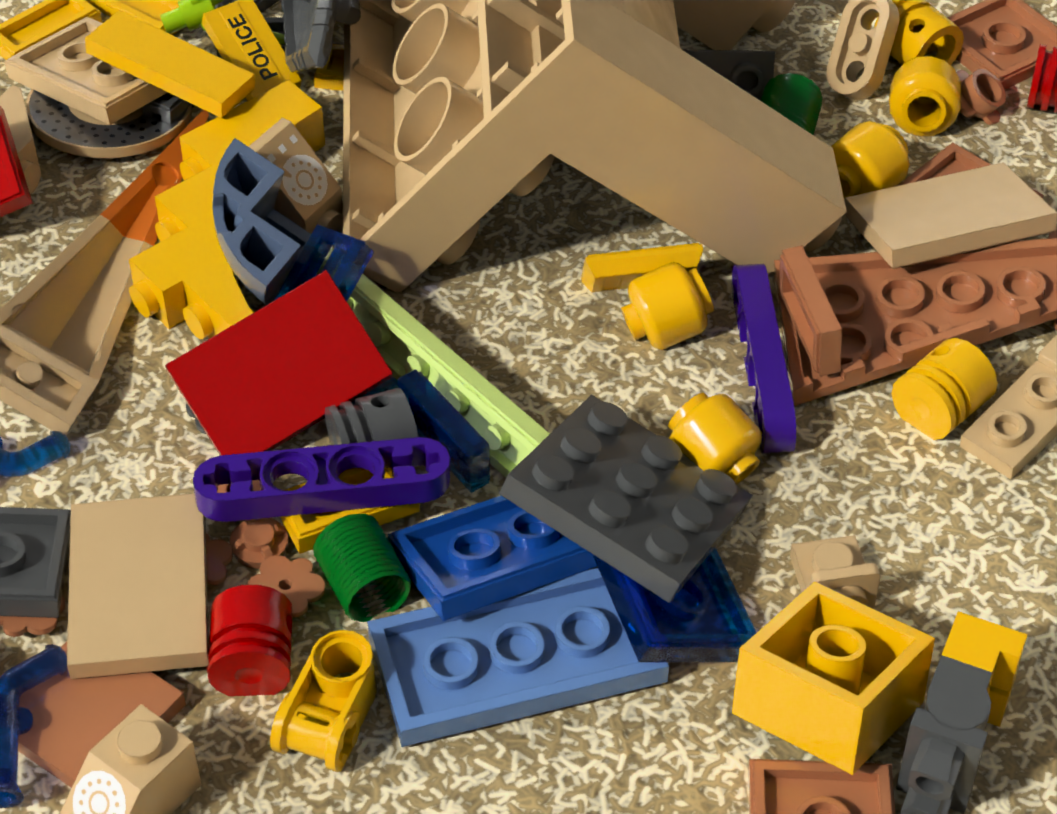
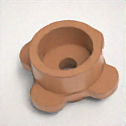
M978 69L971 75L964 70H958L956 73L961 80L960 112L968 118H981L987 125L998 123L1000 113L997 109L1006 100V93L999 79L985 69Z

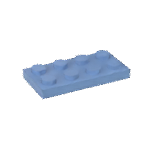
M611 565L580 572L446 621L439 617L432 606L367 621L369 640L401 747L668 682L669 665L636 583Z

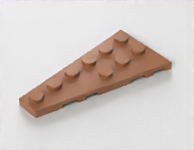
M1057 238L1014 241L896 269L891 268L878 252L808 257L842 328L841 372L820 377L813 368L780 295V260H774V279L794 406L913 367L946 339L959 338L976 346L1057 319Z

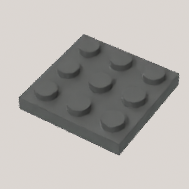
M592 394L507 475L499 492L504 498L668 603L674 599L735 524L753 496L737 486L734 480L727 474L715 469L703 471L682 453L680 447L674 441L654 434L627 417L626 413L618 406L601 401Z

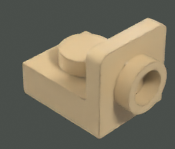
M855 535L794 543L791 545L790 558L801 593L815 581L872 609L875 608L881 576L877 564H865Z

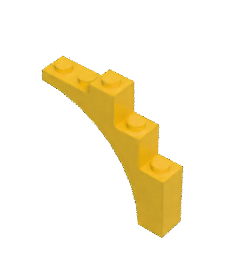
M290 80L233 108L223 118L216 117L179 137L183 162L180 163L179 167L184 181L155 196L159 222L155 224V230L160 242L129 259L133 285L129 287V293L135 307L144 317L149 318L155 315L168 329L186 321L191 332L197 338L204 339L207 336L212 338L254 313L248 306L237 284L234 272L228 264L217 238L212 209L213 188L220 160L234 138L246 146H250L282 117L294 124L314 152L326 145L322 106Z

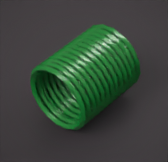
M780 74L770 79L764 88L761 102L814 135L823 100L820 88L812 80L799 74Z
M350 514L341 517L326 526L318 535L313 546L314 556L327 577L337 599L340 601L342 609L351 620L367 622L375 617H366L372 611L365 612L369 608L362 607L367 603H359L365 598H357L363 594L357 592L373 580L375 581L370 585L378 586L372 590H380L374 595L383 594L376 600L386 599L381 603L385 604L381 608L390 607L385 612H394L405 602L411 590V579L404 570L379 522L373 516Z

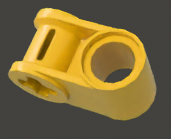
M338 630L329 632L315 643L292 690L285 696L275 715L270 735V747L273 751L286 754L291 749L324 760L325 766L329 770L335 772L342 771L357 742L360 727L377 693L372 649L364 636L354 631ZM345 672L354 673V674H352L351 676H348V677H343V678L334 677V676H336V675H338V674H340V673H345Z

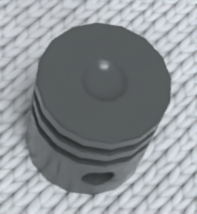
M398 387L355 399V406H353L351 401L340 403V410L335 405L325 407V421L331 445L418 437L409 402L405 393Z

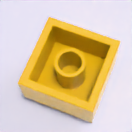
M814 581L739 648L732 714L853 775L915 712L916 708L923 704L935 638Z

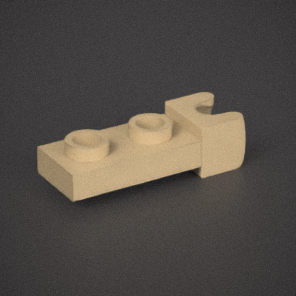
M1057 335L1039 352L1038 361H1035L961 435V448L1009 479L1017 475L1057 436Z

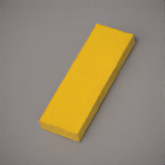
M120 10L85 37L87 54L220 118H223L255 89V74Z

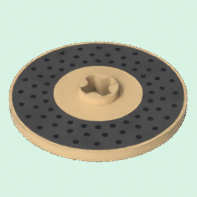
M31 89L26 101L30 127L42 141L60 151L90 158L128 157L157 149L175 139L186 128L192 116V105H190L175 121L169 124L161 121V115L155 114L152 118L142 115V109L139 108L115 123L108 125Z

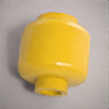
M933 56L916 57L905 62L895 72L890 85L889 109L896 125L909 134L935 136L946 131L956 121L961 109V80L955 69L945 60Z
M872 121L859 123L831 146L834 150L844 199L845 197L895 187L908 175L910 163L907 143L903 136L891 126Z
M676 262L668 263L633 279L628 286L630 304L621 308L624 319L635 341L646 336L650 344L660 350L670 348L703 333L708 325L707 315L715 311L707 288L696 268L687 271L681 264Z
M704 392L699 393L686 402L669 421L668 427L672 430L669 439L674 441L680 447L682 453L703 471L707 469L719 470L730 476L737 485L747 478L760 463V460L754 454L760 446L762 432L749 416L726 394L708 397Z

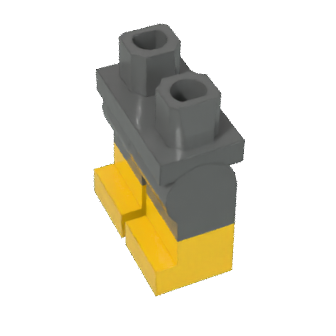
M959 611L957 612L928 689L925 710L917 707L910 723L896 786L897 790L907 793L900 814H948L950 809L965 814L988 732L985 731L987 723L998 727L1001 726L1028 634Z

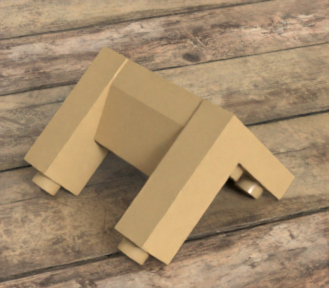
M359 0L360 20L355 24L348 25L344 23L343 257L366 277L394 292H402L435 260L443 265H450L460 259L472 244L479 229L481 218L508 192L518 197L532 192L547 175L554 157L574 167L737 265L765 264L768 276L774 272V260H780L782 250L801 245L805 252L818 249L832 237L841 222L842 216L847 212L832 147L680 49L677 26L713 50H731L751 27L760 33L776 28L787 17L795 0Z

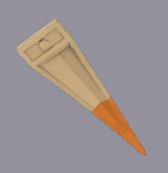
M201 111L73 242L0 309V401L64 438L96 389L132 299L129 287L133 285L129 259L154 246L158 238L155 230V224L159 222L155 196L182 181L183 177L179 166L183 162L179 137L205 124L209 117L207 111Z

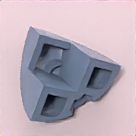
M234 138L221 158L215 176L212 202L215 231L224 256L235 275L250 292L268 305L288 293L301 279L308 245L321 242V240L274 209L285 171Z

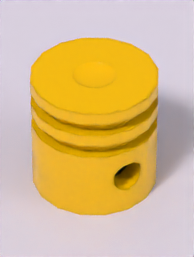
M892 0L899 11V25L890 55L903 65L905 62L916 57H923L927 53L938 51L935 57L945 60L949 65H952L962 49L964 41L963 31L926 0ZM879 17L877 18V20H876V22H875L874 28L877 26V22H878Z
M951 338L943 341L903 374L893 384L891 394L894 406L900 417L931 439L937 440L946 437L996 393L998 382L996 372L990 360L978 347L966 340Z

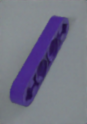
M765 264L734 265L732 270V298L740 342H747V354L743 358L748 385L755 386L756 390L755 401L752 402L755 423L762 432L760 450L762 454L793 452L796 446V415Z
M423 437L221 455L209 458L201 463L194 472L195 501L198 510L206 518L221 522L425 503L438 499L448 489L450 483V455L447 448L440 442ZM426 466L428 473L416 474L414 467ZM392 467L393 478L385 479V468ZM351 468H363L373 474L370 480L358 485L345 483L338 478L342 472ZM286 474H298L308 480L303 487L293 491H283L273 485L277 478ZM253 480H260V491H253ZM231 484L230 492L217 493L219 485Z

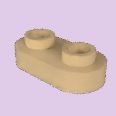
M849 0L846 4L826 71L830 87L844 97L863 100L871 96L881 85L899 25V11L893 1ZM879 17L877 26L871 29L872 22ZM864 68L863 74L856 81L858 72Z

